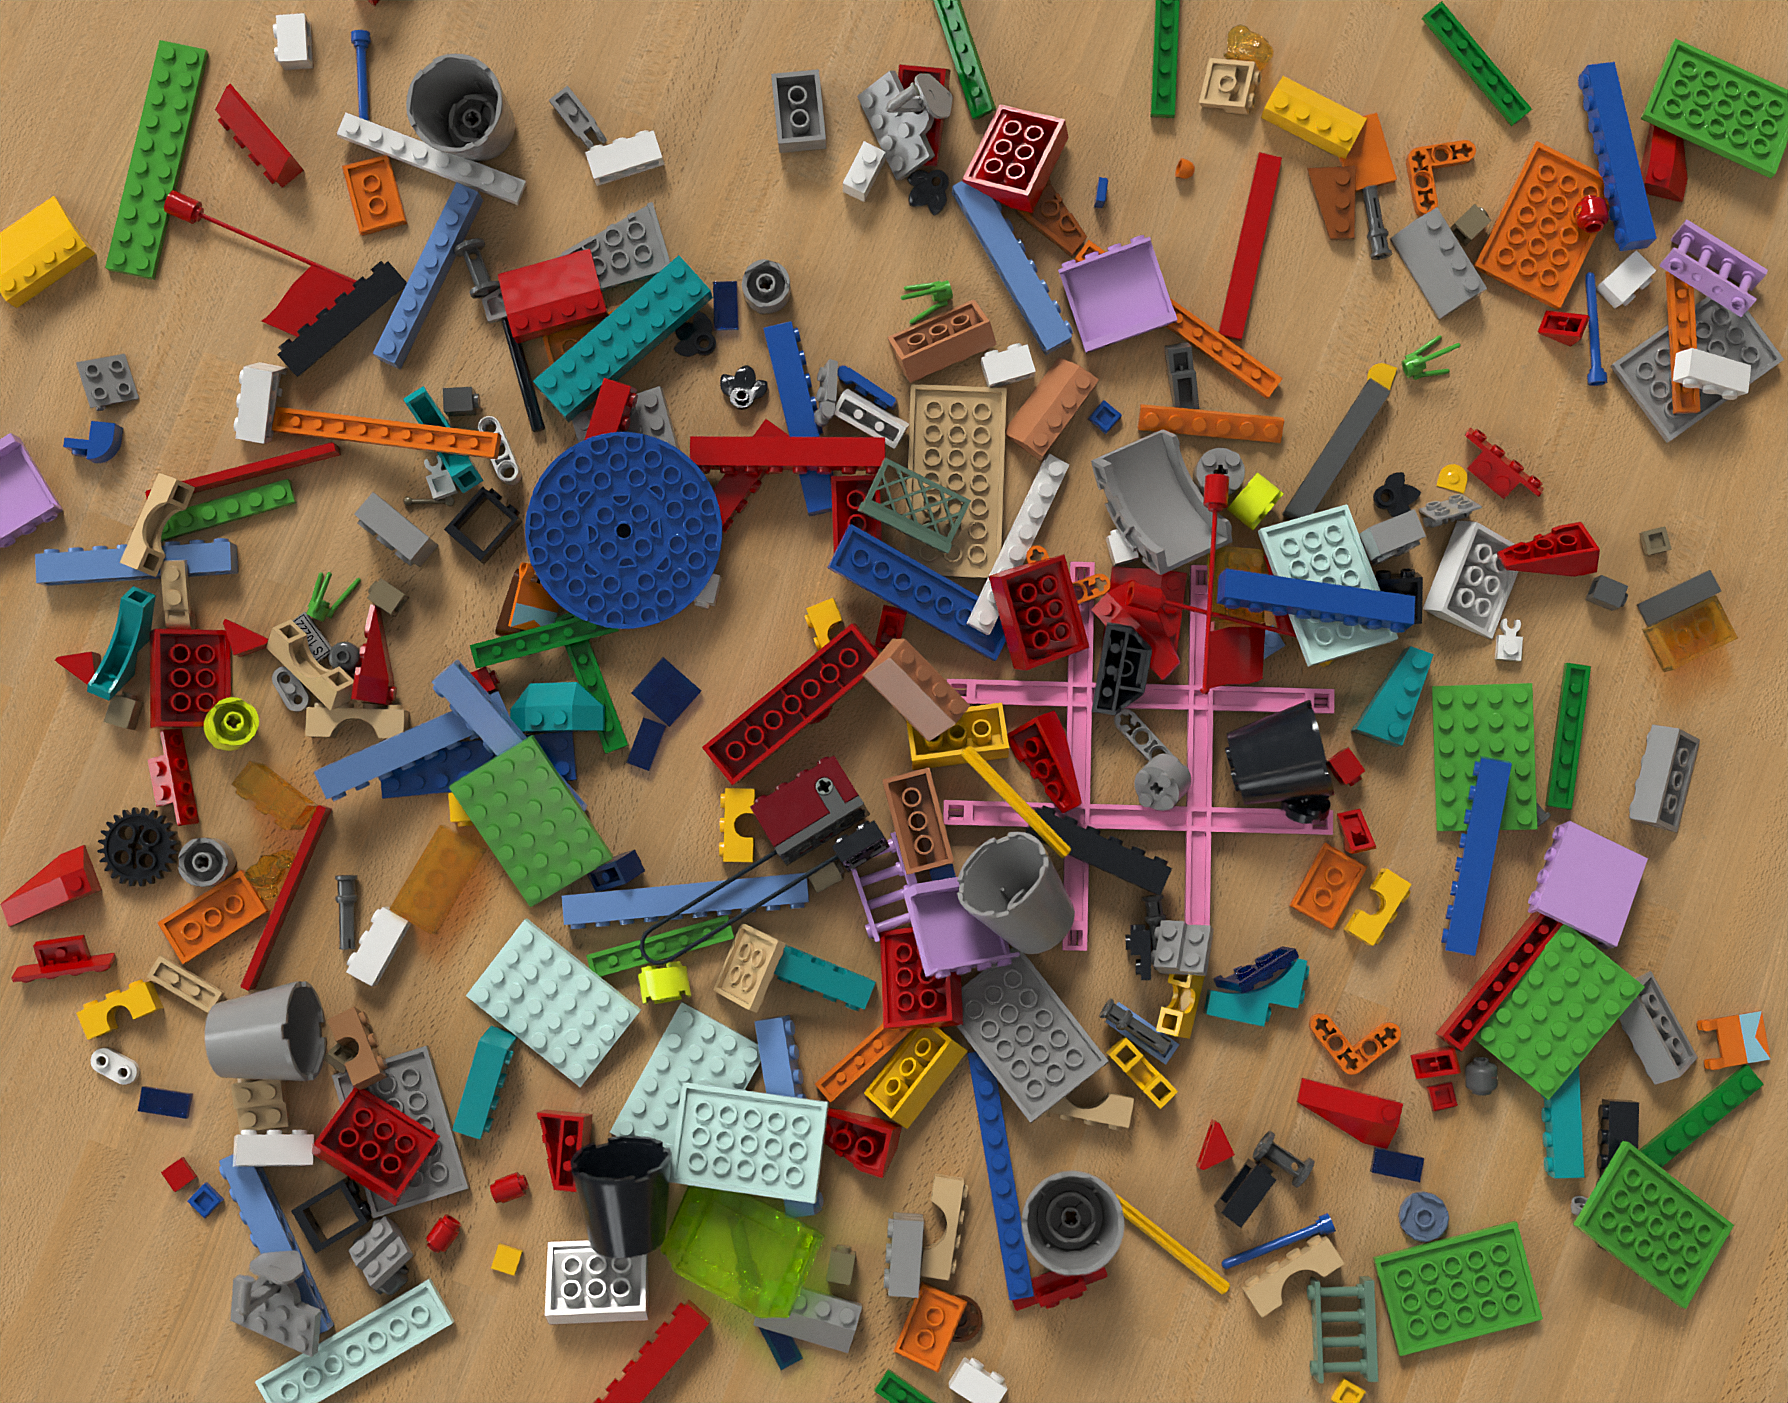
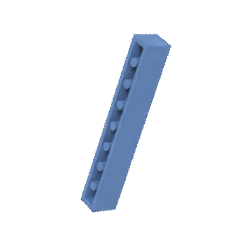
M963 180L953 185L952 195L1045 356L1070 343L1073 330L1067 320L1063 321L1059 314L1061 309L1058 303L1050 299L1048 295L1049 288L1043 279L1039 280L1036 274L1038 270L1032 259L1028 260L1024 254L1026 251L1024 244L1020 239L1016 240L1013 235L1014 228L1008 218L1004 219L1000 212L1002 207L999 201L965 184Z
M456 182L373 351L378 360L401 370L456 257L454 248L464 241L483 202L478 191Z
M227 538L214 539V543H205L204 540H190L189 544L180 545L178 541L165 542V546H161L166 554L164 560H187L188 577L238 574L237 545L229 542ZM127 544L117 545V549H108L107 546H94L92 550L84 551L83 548L74 547L68 548V552H59L58 549H45L44 553L35 554L36 583L44 586L161 579V572L159 569L157 576L154 577L120 563Z
M458 659L433 679L434 691L441 698L445 697L450 702L451 710L457 716L461 715L466 720L467 728L474 735L478 734L482 738L484 747L490 753L494 752L498 756L527 738ZM561 776V778L563 779V781L565 782V784L567 785V787L569 788V790L571 791V793L573 794V796L585 812L587 804Z
M495 691L489 694L509 716L499 692ZM450 711L314 771V774L326 799L332 798L335 801L347 795L345 791L355 787L356 791L370 785L369 780L378 777L379 781L392 776V770L399 767L402 770L408 769L416 765L415 760L421 757L428 760L439 755L437 751L439 749L447 747L448 750L460 746V740L469 737L470 740H473L480 736L478 734L474 735L467 728V722L461 715L457 716L453 711Z
M790 1015L755 1021L766 1093L807 1099L806 1095L802 1092L803 1074L801 1069L798 1068L799 1049L794 1043L795 1025L790 1019ZM819 1189L816 1203L783 1199L786 1218L810 1216L822 1211L823 1196Z
M233 1154L220 1160V1173L225 1180H228L231 1187L229 1192L233 1201L238 1202L241 1209V1220L245 1225H248L251 1231L250 1239L252 1244L258 1247L261 1254L281 1251H298L300 1253L303 1275L294 1282L300 1291L301 1301L322 1310L319 1334L329 1330L334 1326L332 1318L263 1167H233Z

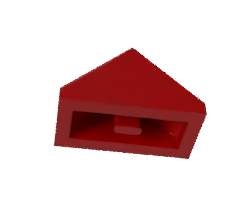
M1546 310L1538 333L1571 347L1582 338L1590 317L1583 314Z
M224 619L223 625L233 655L243 657L266 649L268 638L235 622Z
M91 651L58 656L54 661L88 685L101 663V656L99 653Z
M1443 1046L1410 1055L1416 1079L1461 1073L1455 1048Z
M1211 1119L1196 1166L1201 1170H1206L1235 1155L1220 1123Z

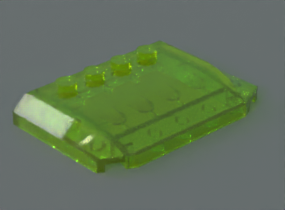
M688 1185L660 1252L668 1258L672 1264L671 1268L676 1274L756 1317L788 1318L792 1313L825 1235L812 1226L747 1193Z

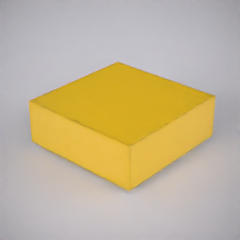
M499 1243L491 1269L515 1276L523 1250Z
M1342 1377L1331 1400L1335 1403H1360L1366 1391Z

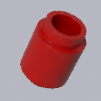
M519 1172L497 1179L495 1183L490 1185V1191L495 1203L502 1202L503 1204L525 1196L526 1189H529L525 1175H520Z
M445 1214L443 1218H439L426 1236L427 1246L436 1253L440 1251L446 1252L460 1233L461 1223L448 1214Z

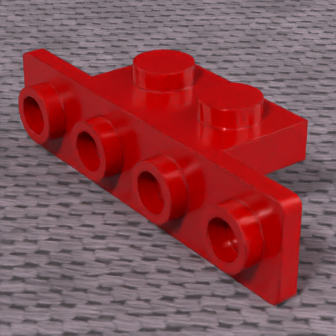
M1471 427L1466 431L1465 436L1482 450L1467 469L1502 499H1505L1520 482L1538 497L1543 493L1542 482L1534 475H1527L1523 471L1524 467L1514 459L1512 461L1505 456V451L1496 444L1491 445L1486 440L1487 437L1479 429L1473 430Z
M182 729L160 731L164 755L147 759L156 807L173 804L178 826L198 824V812Z
M85 935L36 941L33 949L38 964L17 967L11 978L13 982L22 981L23 983H28L41 978L55 979L62 975L71 974L72 976H77L90 971L103 972L111 968L116 956L115 953L91 956Z
M1104 1266L1094 1272L1080 1275H1063L1051 1270L1031 1278L1034 1296L1015 1299L1012 1302L1016 1311L1038 1303L1040 1307L1053 1308L1060 1304V1300L1068 1297L1070 1300L1083 1296V1292L1087 1291L1086 1285L1107 1278L1108 1275Z

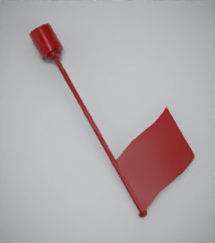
M172 190L165 200V213L191 224H194L196 221L199 222L203 218L310 265L291 285L277 307L261 322L298 337L297 331L306 323H309L310 326L318 320L315 316L326 307L328 310L332 309L336 305L334 300L343 292H346L348 295L355 289L352 285L357 280L204 214L202 203L175 190Z
M1223 474L1206 475L1204 484L1203 506L1208 508V511L1213 512L1203 686L1200 689L1202 694H1207L1211 688L1222 685L1250 684L1263 679L1264 629L1256 627H1226L1211 631L1217 514L1228 507L1229 476Z
M1264 555L1269 575H1273L1267 556ZM1132 581L1127 589L1125 598L1127 606L1156 612L1163 605H1168L1207 615V610L1165 600L1162 589ZM1212 612V617L1296 637L1288 614L1285 616L1274 615L1276 628Z

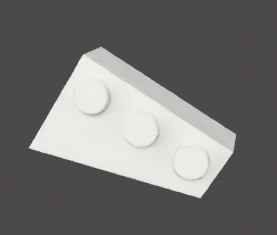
M259 362L244 366L239 375V383L242 384L241 393L238 394L236 400L239 412L238 417L234 421L236 439L262 444L272 441L274 431L271 429L276 397H281L283 389L278 388L281 374L286 375L287 367Z

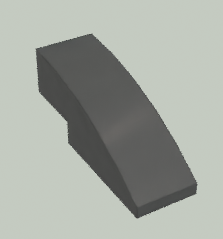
M1188 342L1164 346L1173 407L1199 410L1192 346Z
M1708 570L1637 604V607L1645 623L1649 626L1721 592V589L1711 570Z

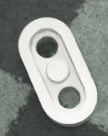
M111 1048L98 1049L91 1056L92 1068L119 1084L133 1083L139 1077L140 1068L138 1064ZM101 1056L106 1059L105 1065L100 1063ZM122 1068L127 1069L126 1077L121 1074Z

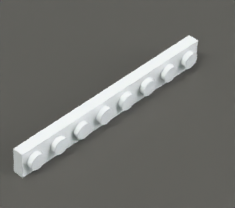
M345 113L337 132L339 138L515 205L519 204L526 186L525 180L475 161L441 152L430 147L425 142L349 113Z
M1050 453L1045 456L989 576L1023 565L1027 551L1034 542L1069 464ZM989 577L966 623L986 635L991 633L999 616Z

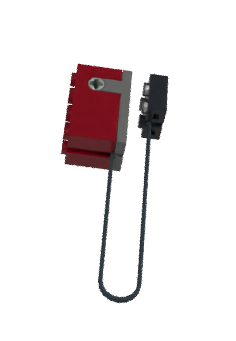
M834 755L820 759L814 768L799 772L793 781L781 783L775 788V792L768 796H760L754 801V805L750 806L775 850L649 927L640 939L642 956L648 962L654 965H664L675 960L838 858L849 873L890 847L875 820L872 822L866 821L856 828V832L851 835L845 834L835 841L836 844L832 847L836 855L668 959L655 961L646 954L644 949L645 940L656 928L778 854L788 866L870 815Z

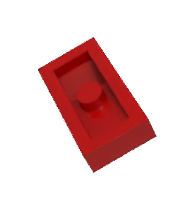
M883 606L874 647L884 649L892 639H901L907 612L896 607Z
M1361 808L1337 813V821L1344 836L1345 851L1355 854L1376 849V844Z

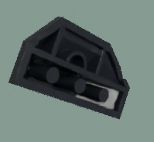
M1107 622L1091 712L1116 716L1122 709L1129 706L1145 692L1152 647L1132 626Z

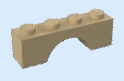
M158 473L120 563L151 576H157L166 556L161 547L162 531L167 521L175 513L186 510L195 487Z
M291 619L272 628L266 648L330 711L350 701L354 680L340 666L333 670L322 667L313 657L308 646L307 634Z
M315 703L314 707H307L305 736L311 738H336L340 729L345 724L354 720H365L370 723L375 729L378 738L383 740L409 730V711L402 710L401 705H387V709H378V705L363 704V709L354 708V704H343L339 708L330 711L323 703Z
M1107 1092L1104 1098L1097 1104L1082 1107L1071 1103L1065 1096L1042 1114V1116H1050V1113L1060 1114L1059 1118L1063 1120L1074 1121L1075 1117L1084 1119V1124L1098 1126V1122L1108 1124L1107 1128L1122 1131V1127L1129 1128L1134 1098L1132 1096Z
M934 1173L931 1201L944 1212L946 1228L938 1241L923 1247L920 1276L949 1280L950 1274H955L957 1259H952L953 1251L959 1248L960 1234H956L958 1224L962 1225L964 1210L960 1209L961 1200H966L968 1185H964V1178Z
M1324 1234L1311 1237L1307 1241L1308 1245L1300 1250L1299 1248L1291 1250L1286 1255L1287 1258L1280 1263L1278 1261L1273 1262L1266 1267L1265 1273L1260 1276L1254 1275L1245 1281L1246 1285L1242 1289L1261 1318L1282 1305V1286L1285 1280L1294 1272L1312 1270L1325 1277L1345 1264L1328 1237Z

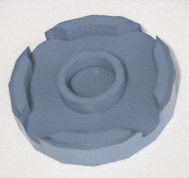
M1421 1191L1412 1193L1404 1199L1400 1205L1398 1218L1400 1226L1407 1235L1417 1241L1429 1242L1442 1236L1448 1226L1449 1214L1444 1202L1432 1193Z

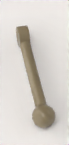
M451 496L437 501L434 499H412L411 497L404 499L406 506H411L412 504H446L447 506H452L455 502Z

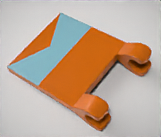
M522 562L519 566V582L508 625L522 630L555 623L554 618H556L559 604L549 595L542 584L531 582L535 570L530 563Z
M1762 1011L1697 1021L1698 1030L1710 1031L1716 1029L1721 1055L1719 1058L1705 1059V1069L1718 1070L1725 1067L1771 1059Z

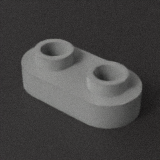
M285 666L276 669L272 675V682L287 708L295 712L305 711L311 703V696L305 685ZM289 675L290 682L285 684L283 678ZM297 696L302 697V702L300 704H296L295 702Z

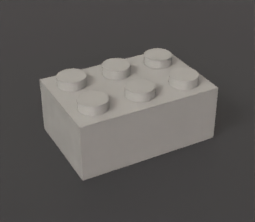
M819 69L771 74L779 153L827 149Z
M374 492L371 493L354 514L360 519L357 523L373 536L377 533L376 539L393 551L396 548L397 551L394 554L410 566L415 563L421 567L438 547L436 542Z
M1415 509L1371 526L1359 534L1368 560L1372 562L1373 566L1386 561L1394 555L1397 557L1409 552V550L1420 545L1419 540L1426 537Z
M893 1212V1219L888 1218L887 1238H892L891 1244L886 1243L885 1263H890L889 1269H884V1288H888V1296L918 1298L924 1227L923 1214Z

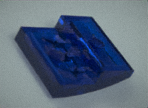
M662 657L633 689L631 694L670 727L698 696L701 690Z

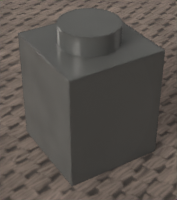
M472 387L443 388V409L448 417L477 415V408H480V395L476 394Z
M1600 575L1593 579L1585 600L1613 611L1625 605L1628 598L1626 593L1628 586Z

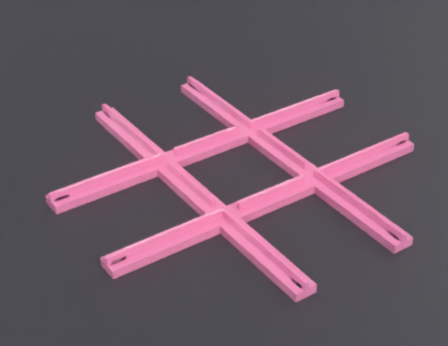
M1070 562L1072 583L1084 579V568L1085 578L1094 575L1095 562ZM1210 565L1190 566L1189 606L1207 610ZM1214 566V583H1213L1212 612H1215V566ZM1089 582L1084 583L1088 596L1093 595L1091 590L1094 589V585L1089 587ZM1074 587L1076 599L1080 600L1084 595V591L1080 587ZM1094 600L1078 605L1090 648L1068 655L1067 682L947 679V682L953 688H966V690L956 691L960 695H966L962 697L968 704L986 705L1002 702V705L1067 707L1066 738L1082 804L1066 813H1062L1054 803H1026L1033 810L1037 807L1041 809L1043 805L1055 810V815L1064 819L1065 815L1079 821L1077 825L1084 829L1087 826H1091L1095 829L1186 831L1184 922L1187 925L1210 926L1211 832L1333 835V810L1329 811V816L1324 821L1313 820L1312 824H1304L1289 819L1285 816L1286 811L1281 809L1212 807L1213 711L1279 712L1304 701L1311 700L1314 714H1334L1335 689L1218 686L1211 688L1209 693L1202 694L1200 689L1203 686L1207 615L1189 611L1188 685L1146 684L1144 694L1125 707L1128 709L1188 710L1187 768L1191 775V786L1186 793V806H1174L1170 810L1160 811L1142 805L1090 804L1091 711L1096 683H1092L1094 612L1091 609L1094 607ZM1211 617V631H1214L1215 617ZM1314 698H1328V699H1327V700H1324V699H1314ZM944 800V825L1028 826V823L1007 802ZM949 809H963V811H956V810H949ZM1070 855L1064 858L1063 885L1074 905L1075 917L1070 931L1062 940V950L1087 951L1089 864ZM1077 930H1078V945H1076Z

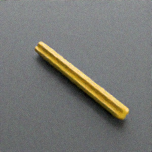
M971 746L962 751V757L1061 858H1065L1071 852V848Z
M1115 1194L1122 1207L1123 1216L1219 1293L1224 1295L1230 1288L1229 1282L1122 1197Z

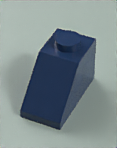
M634 849L613 857L610 861L589 872L587 875L595 892L626 884L645 872V869Z

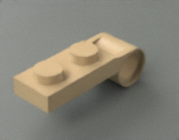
M163 560L160 572L166 628L195 629L196 615L194 610L191 609L187 560Z

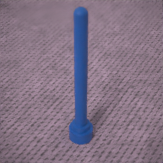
M354 30L351 32V43L354 44L357 55L359 118L369 121L366 49L368 44L371 43L370 32Z
M1589 272L1585 276L1587 310L1590 317L1588 324L1592 369L1587 374V381L1589 386H1599L1607 384L1608 380L1607 372H1604V368L1601 367L1595 274Z
M1326 1213L1319 1216L1315 1224L1224 1259L1222 1267L1224 1269L1232 1268L1317 1233L1329 1235L1336 1232L1329 1214Z

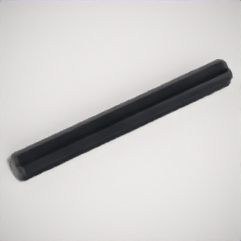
M504 318L502 325L530 426L533 432H539L544 430L545 426L522 343L517 344L514 340L508 318Z

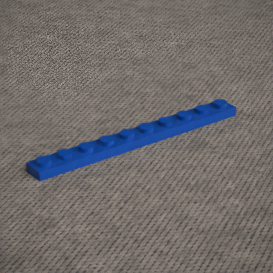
M976 1051L969 1052L967 1054L1009 1300L1032 1297L1034 1293L997 1078Z

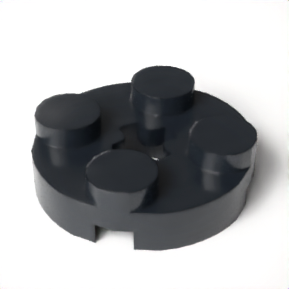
M1329 797L1281 801L1280 808L1286 811L1285 816L1299 823L1312 824L1313 819L1320 818L1319 822L1329 816L1331 803Z

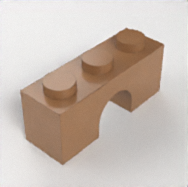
M352 1007L327 1019L337 1043L345 1046L351 1042H358L359 1051L357 1056L353 1060L344 1063L354 1087L362 1090L387 1078L385 1069L388 1068L386 1061L377 1052L376 1047L379 1044L375 1035L369 1032L367 1026L370 1025V1021L364 1011L361 1012L356 1007Z

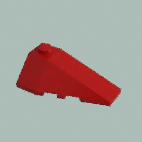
M1650 124L1640 168L1646 194L1683 202L1688 181L1684 139L1653 124Z
M82 845L60 854L0 904L8 927L102 891L86 846Z
M828 1107L824 1144L833 1149L834 1153L839 1157H844L854 1164L853 1167L857 1170L883 1178L897 1151L902 1125L877 1117Z

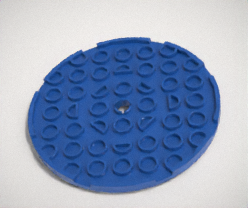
M613 432L590 437L560 454L546 468L534 487L525 521V540L531 565L549 595L560 606L582 620L617 629H633L657 624L674 616L691 604L705 588L715 570L722 544V518L717 497L700 468L686 454L663 440L632 432ZM619 525H629L631 528L630 536L627 538L620 537L617 532Z

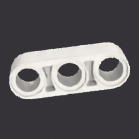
M486 416L480 420L478 430L485 432L488 425L495 424L496 431L494 433L502 435L500 446H505L506 448L505 453L502 456H498V460L491 459L494 469L503 483L510 486L516 485L521 480L522 473L506 433L496 418ZM507 468L515 469V473L511 478H504V471Z

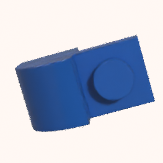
M91 421L89 440L64 438L63 447L72 451V455L86 457L87 460L93 463H104L112 459L119 451L123 428L116 423Z

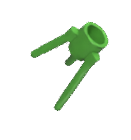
M948 280L904 287L906 291L927 290L902 295L900 297L901 300L931 294L933 302L938 301L937 304L909 321L910 324H914L940 307L948 305L947 300L953 298Z
M1438 335L1413 353L1405 356V359L1402 360V367L1406 376L1417 380L1422 377L1448 374L1450 372L1449 369L1423 372L1426 369L1425 362L1459 348L1461 344L1456 343L1426 357L1418 356L1442 339V336Z
M320 572L306 614L322 622L325 621L326 616L332 618L336 609L360 583V578H357L334 605L328 608L330 603L323 600L332 573H327L321 586L323 573Z

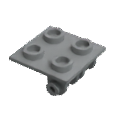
M125 354L76 362L90 408L96 407L97 411L106 409L105 405L139 399Z
M1456 494L1443 502H1429L1426 504V507L1420 508L1419 511L1426 515V518H1423L1424 526L1434 528L1443 525V523L1447 524L1448 518L1451 522L1467 518L1469 514H1472V511L1481 509L1482 506L1462 494Z

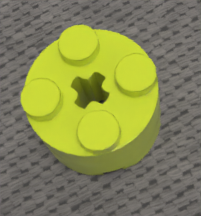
M1257 472L1227 510L1251 530H1254L1284 493Z
M237 697L225 698L219 701L208 712L204 720V732L209 742L216 749L225 751L238 750L244 747L254 737L259 727V717L255 708ZM229 720H230V723H232V724L235 723V724H236V726H235L234 728H232L231 726H228V725H227V722H228Z
M680 961L669 962L666 964V968L658 969L655 965L641 968L642 973L638 974L643 1005H648V1000L654 1001V1004L681 1000V994L685 993L687 998L691 997L687 966H682Z

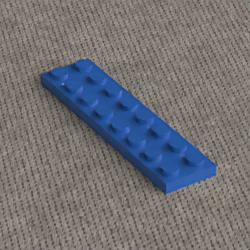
M852 524L848 526L827 567L828 569L992 661L997 660L1006 642L1000 617L998 616L989 635L966 624L979 596Z
M573 732L533 735L552 765L565 781L577 780ZM483 740L461 742L460 746L451 750L444 747L437 750L439 755L425 760L424 757L415 760L416 765L408 769L402 770L399 767L392 770V776L381 780L382 799L452 792L449 788L450 784L497 757L494 752L490 753L484 747Z

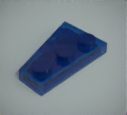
M1281 946L1256 958L1254 965L1239 966L1233 969L1235 974L1226 978L1220 975L1213 978L1219 988L1247 993L1253 990L1254 985L1260 981L1272 978L1273 973L1291 966L1292 961L1299 958L1296 948Z

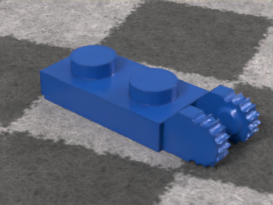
M845 365L839 366L837 376L847 385L854 383L856 385L854 389L865 397L867 394H870L876 398L874 403L884 410L887 407L894 410L898 404L895 397L850 367L848 368Z

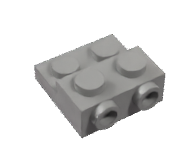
M1161 920L1160 927H1156L1154 933L1157 948L1151 952L1153 967L1159 973L1207 976L1214 929L1209 925H1187L1184 921Z
M386 1216L375 1220L372 1223V1228L365 1235L358 1236L353 1242L354 1245L348 1250L355 1265L363 1271L370 1287L375 1290L382 1286L414 1256L398 1224Z

